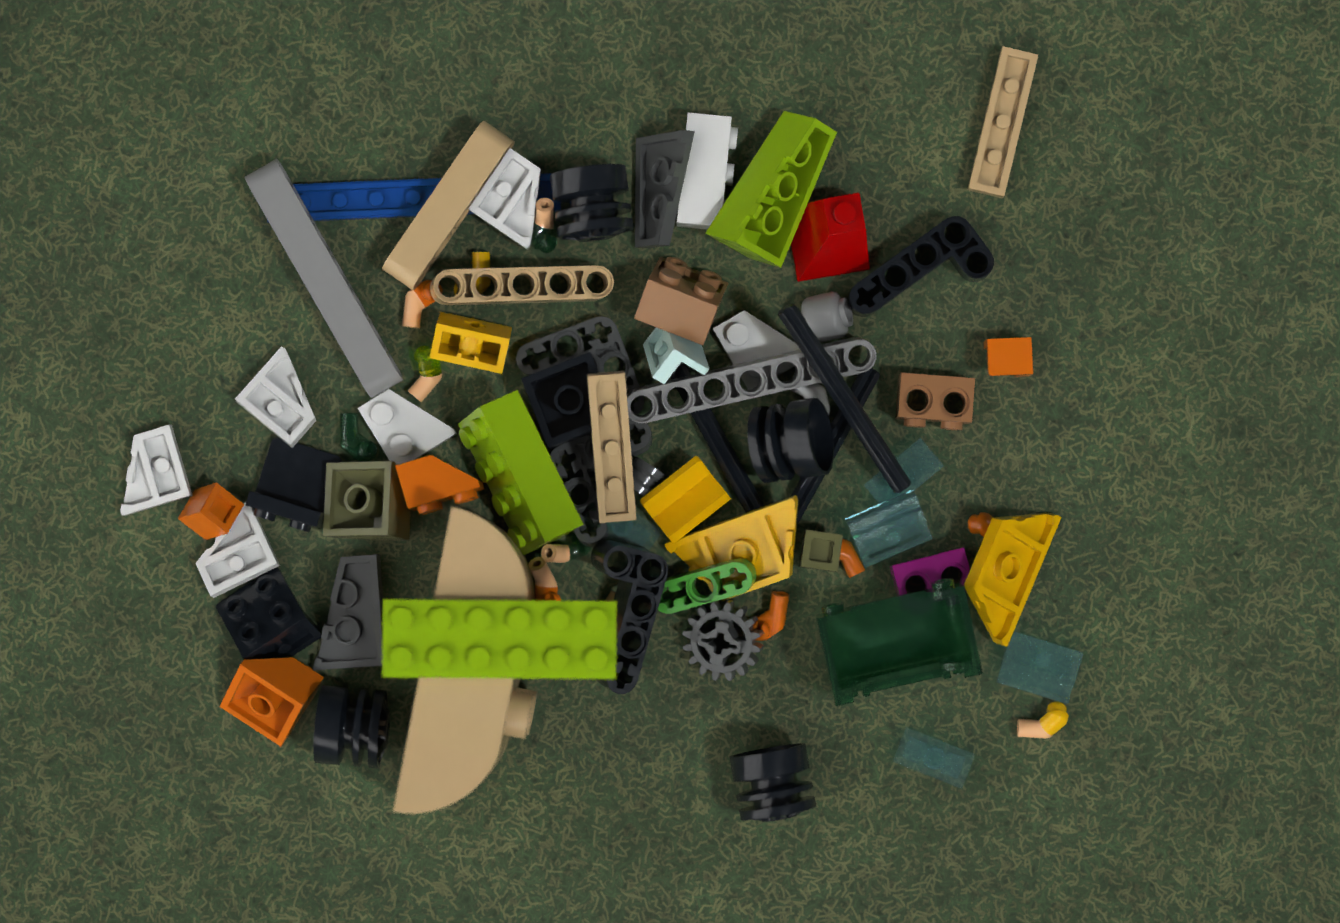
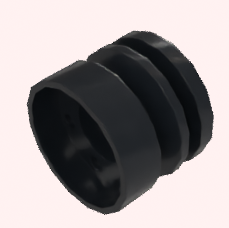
M588 165L561 170L550 175L553 201L570 203V208L555 213L556 221L572 222L557 228L558 239L577 240L579 242L601 241L634 229L632 218L616 217L631 212V204L614 202L613 197L629 191L625 165Z
M818 398L791 401L786 408L782 404H772L770 407L759 406L752 409L748 419L747 430L749 453L758 478L763 483L778 482L779 479L781 481L792 480L796 473L800 478L830 473L834 461L833 433L828 413L824 404Z
M323 685L319 693L314 726L313 755L315 763L340 765L345 749H352L353 764L355 767H360L364 751L366 750L368 751L369 768H379L383 753L387 748L390 731L387 691L376 690L373 704L369 706L368 689L362 688L355 705L350 704L348 687Z
M805 743L780 745L729 756L733 780L735 782H751L752 789L736 795L737 802L754 801L755 804L739 809L741 820H757L761 822L782 820L795 817L805 810L817 807L814 796L798 797L797 794L813 788L812 781H795L794 774L810 768Z

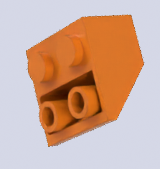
M432 455L395 466L408 509L418 510L419 514L422 515L442 510V502L452 499L457 504L476 500L479 498L477 492L485 490L483 482Z

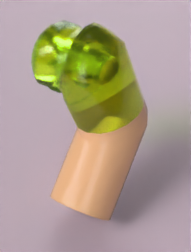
M421 346L414 353V360L418 362L420 377L408 390L421 403L442 378L441 361L430 358L431 348L428 346Z

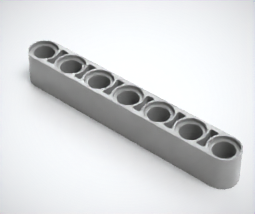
M276 158L246 175L244 178L368 395L373 398L403 381L404 379L279 160Z
M852 337L822 344L842 377L864 373L875 364V348L865 339ZM856 345H863L867 350L866 360L859 365L852 364L849 360L850 350ZM796 350L710 370L705 375L697 373L667 380L665 384L658 382L634 388L627 394L628 417L637 423H648L821 383V380L802 351ZM791 362L794 364L795 374L791 380H778L776 370L781 363ZM748 370L756 371L759 375L758 385L751 390L743 389L740 385L741 375ZM710 379H719L723 383V391L716 398L706 397L703 392L705 383ZM675 387H681L687 391V400L681 406H672L667 401L668 392ZM644 395L651 400V408L646 414H635L631 410V402L635 397Z

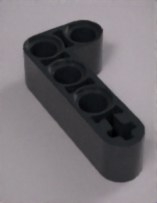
M951 216L858 282L848 295L849 305L855 315L868 317L947 260H950L965 280L979 282L985 279L992 271L994 266L993 255L965 218ZM948 226L959 227L963 232L962 242L958 244L949 242L945 237V228ZM920 247L929 248L934 255L933 263L930 265L919 264L915 258V250ZM971 255L980 256L985 263L984 272H971L966 265L967 258ZM891 268L900 270L904 275L903 285L899 287L890 286L885 280V272ZM873 279H876L879 288L888 296L883 298V294L880 291L870 301L872 307L869 308L866 304L859 306L856 302L859 298L858 291L861 290L864 294L869 293L876 287V284L872 282Z
M603 540L593 547L591 562L600 572L614 579H619L613 600L617 601L616 673H619V675L616 676V679L596 680L612 692L626 694L633 690L638 682L668 575V565L662 556L645 548L613 540ZM617 551L618 559L616 563L608 567L609 555ZM650 559L651 568L646 574L642 575L641 567L646 560ZM640 595L641 603L636 610L632 611L631 603L636 596ZM631 631L630 641L626 645L621 646L623 635ZM618 654L624 656L625 658L622 659L621 657L618 656Z

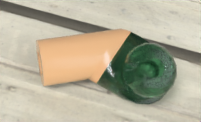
M541 198L536 201L531 242L536 250L540 249L543 253L547 254L552 252L557 246V239L552 235L554 229V202L549 198Z
M572 533L571 545L546 544L541 550V556L546 562L565 563L586 556L590 552L591 547L581 544L575 533Z

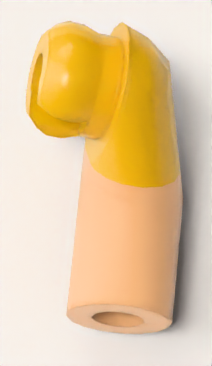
M1054 701L1048 704L1047 713L1039 720L1018 719L1017 737L1051 738L1067 724L1069 715L1066 705L1062 702Z

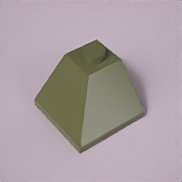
M395 462L326 463L324 537L371 541L409 540L411 510L407 507Z

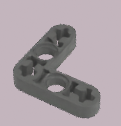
M595 317L523 345L517 352V365L526 375L534 374L588 352H591L598 372L602 373L604 372L606 361L617 357L625 363L626 380L630 377L633 385H626L627 391L629 392L634 388L640 387L618 328L614 321L608 317ZM602 323L604 328L610 327L612 329V333L607 335L608 342L601 343L600 339L591 340L588 343L592 349L584 351L583 340L577 331L585 329V335L588 336L596 332L595 325ZM565 336L573 337L578 343L577 352L570 357H564L557 351L558 341ZM551 342V351L558 362L550 364L549 357L538 361L539 368L533 370L531 365H523L522 360L527 358L528 350L533 349L535 354L546 352L547 350L543 344ZM637 396L638 402L634 403L633 410L635 414L639 415L643 410V396Z
M629 419L630 430L636 428L639 433H646L641 436V443L635 445L630 440L631 455L635 457L650 448L653 437L647 423H637ZM588 434L554 448L550 457L562 481H567L564 485L568 493L573 488L579 486L585 487L589 491V497L585 503L581 505L574 504L583 522V525L575 529L574 533L581 544L592 548L598 542L607 539L609 530L607 523H599L597 496L589 473L595 472L594 459L591 454L592 434ZM568 454L570 459L576 458V460L571 462L576 478L569 480L563 466L557 467L562 462V455ZM593 507H596V511H589ZM589 512L593 524H601V527L596 529L597 536L590 538L588 533H581L586 529L582 513Z

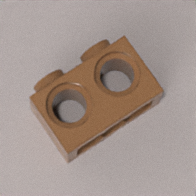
M900 373L898 375L895 419H904L903 426L925 428L926 421L941 422L940 429L962 430L963 424L972 423L975 378ZM919 391L925 396L926 405L923 410L914 411L909 408L906 401L909 392ZM947 394H956L961 398L963 406L959 413L952 414L944 408L943 402Z

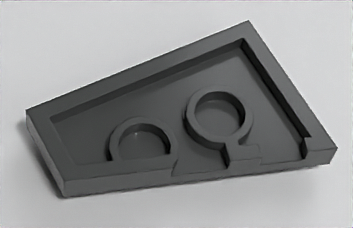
M679 130L636 138L635 248L670 246L695 131Z
M380 554L341 557L330 598L327 623L323 626L321 635L323 639L313 670L382 666L383 585Z

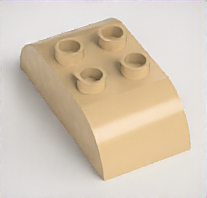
M451 507L434 600H535L534 579L528 567L527 559L508 534L484 517ZM419 678L393 812H431L454 804L472 792L499 763L507 748L509 736L525 739L526 735H529L537 691L519 688L520 678Z

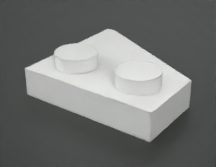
M509 148L468 208L469 211L528 250L532 241L541 169Z
M244 502V506L228 534L216 537L213 546L206 549L196 562L206 588L213 598L280 566L258 517L253 515L254 508L246 506V502Z

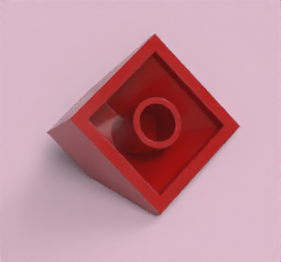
M860 192L824 198L807 204L791 243L797 282L870 270L866 226Z

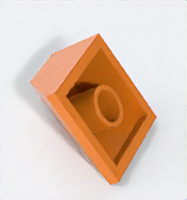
M294 657L243 660L220 707L281 747L314 698L324 677Z

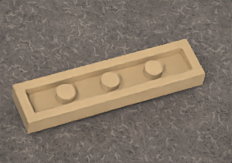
M1005 46L1001 48L967 190L1004 198L1038 54Z
M614 371L587 374L599 523L637 520L625 372Z

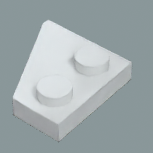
M745 310L713 328L715 335L733 365L800 350L795 342ZM791 362L781 363L777 367L776 376L793 368L794 364ZM748 370L741 375V379L748 390L758 385L759 375L756 371Z
M282 346L235 398L239 405L291 448L316 422L290 357Z
M390 389L357 408L388 459L395 462L396 465L418 459L457 434L453 428Z
M166 425L134 435L131 448L132 459L126 476L125 498L120 509L121 515L127 516L192 496L172 425Z

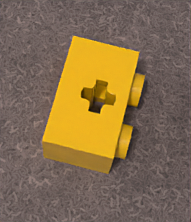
M440 311L430 358L502 374L512 327Z

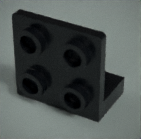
M278 567L258 576L216 605L218 613L244 660L293 657L320 639L322 635L318 626L302 610Z

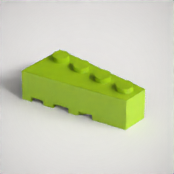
M783 111L705 234L752 260L781 268L837 132L816 118Z

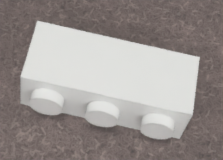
M689 112L687 114L686 130L695 131L678 206L677 227L708 229L726 201L724 200L725 185L732 186L734 164L727 163L728 150H736L738 127H731L732 117Z

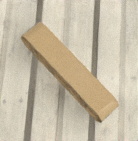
M482 121L392 250L382 270L411 290H414L421 283L469 213L468 208L509 148H513L515 141L486 121Z
M598 265L443 270L433 278L430 284V293L433 299L442 305L585 302L600 300L610 294L614 286V279L607 268ZM589 274H597L602 278L604 286L600 293H593L588 289L586 281ZM553 275H561L567 281V290L564 294H556L550 288L549 283ZM516 276H524L530 281L531 290L528 295H520L514 290L513 280ZM479 277H488L494 283V292L491 296H483L476 290V281ZM442 278H451L456 282L458 289L454 297H445L439 291L438 285Z

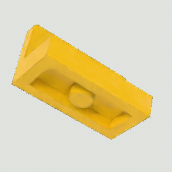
M695 456L641 498L640 503L672 544H675L731 498L710 473L702 460Z

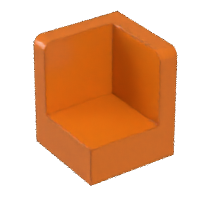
M1032 337L986 339L983 342L984 349H987L989 376L1014 375V377H1028L1033 374Z
M216 482L195 489L178 519L203 539L208 540L228 534L244 503Z

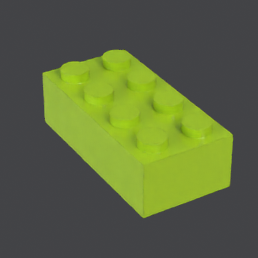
M518 390L478 407L458 423L460 439L463 445L471 450L476 460L475 468L477 474L484 483H487L493 495V507L500 516L504 517L509 528L508 536L514 541L523 555L554 542L583 525Z

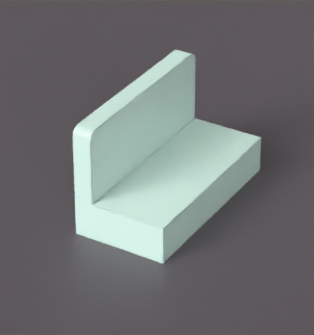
M657 327L643 343L651 375L663 384L666 383L681 362L703 375L709 371L703 347L698 343Z

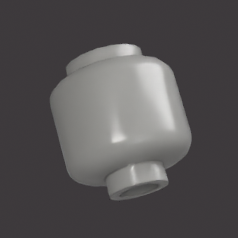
M834 291L807 297L802 302L801 314L820 343L844 337L848 332V327L853 325V314L849 301L846 297L841 298Z

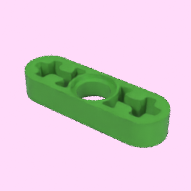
M735 558L666 578L663 593L667 591V587L670 592H676L686 586V594L678 596L673 601V604L670 599L664 600L661 596L658 610L665 614H672L743 594L755 583L756 569L750 561L744 558ZM735 568L739 573L745 572L746 578L742 581V585H740L738 580L726 582L723 585L725 591L722 590V578L730 576L735 571ZM704 576L711 580L713 583L712 594L705 596L697 592L695 589L697 577Z

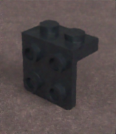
M275 438L271 441L256 492H249L246 506L255 508L254 516L270 521H275L276 515L289 518L288 526L310 532L312 526L322 528L324 521L326 463L342 462V459L337 455L298 443L291 448L282 439Z

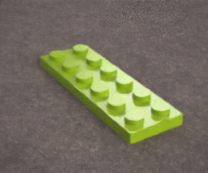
M383 599L382 677L616 679L617 601Z

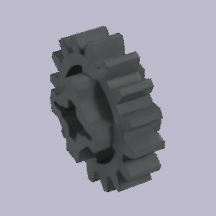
M734 600L726 602L724 608H722L720 601L712 602L711 610L704 604L697 609L700 617L692 615L687 620L693 628H687L683 631V636L691 640L683 646V650L692 651L694 654L688 662L690 664L699 662L701 664L699 674L701 675L711 670L712 679L715 681L721 677L722 673L725 674L728 681L735 678L736 671L741 676L745 675L749 671L747 664L754 666L759 661L753 653L760 652L764 648L763 644L756 642V639L764 634L763 630H754L753 624L758 620L757 616L748 619L745 616L748 607L745 605L738 611L735 610ZM719 617L716 627H703L709 619ZM736 623L742 628L744 634L741 633ZM721 633L724 634V640L730 642L726 647H723L722 640L717 638ZM703 647H705V649H706L707 652L709 653L710 657L706 654V652L704 651ZM731 653H743L739 660L727 663Z

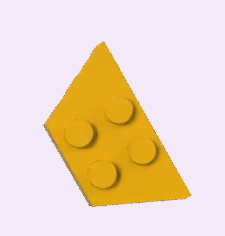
M796 495L686 534L675 544L668 541L664 545L671 554L674 552L690 567L689 571L735 558H744L753 564L757 574L755 583L745 593L787 579L793 573L798 498ZM735 568V571L730 576L722 578V590L725 591L723 585L728 581L738 580L740 585H742V581L746 578L745 572L739 573ZM704 576L697 577L699 580L705 581L713 592V583L709 578ZM733 597L722 599L721 601H725Z
M1051 513L992 518L964 583V588L994 643L1008 647L1060 523L1061 516Z

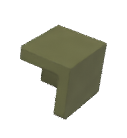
M805 530L799 567L838 572L843 535Z

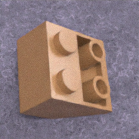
M660 256L647 281L634 319L704 345L728 282L723 281L721 276L712 271L702 270L700 272L687 267V263L675 257H667L666 259Z

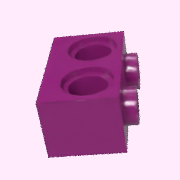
M964 547L890 566L900 609L909 608L911 614L932 609L931 602L945 599L946 605L968 600L964 583L970 568ZM949 566L956 568L960 573V582L954 588L946 587L941 580L943 570ZM914 575L919 576L925 584L924 592L918 597L910 596L905 589L906 581Z

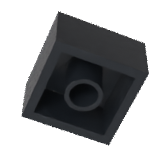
M591 352L521 378L549 450L591 434L587 374L599 373Z

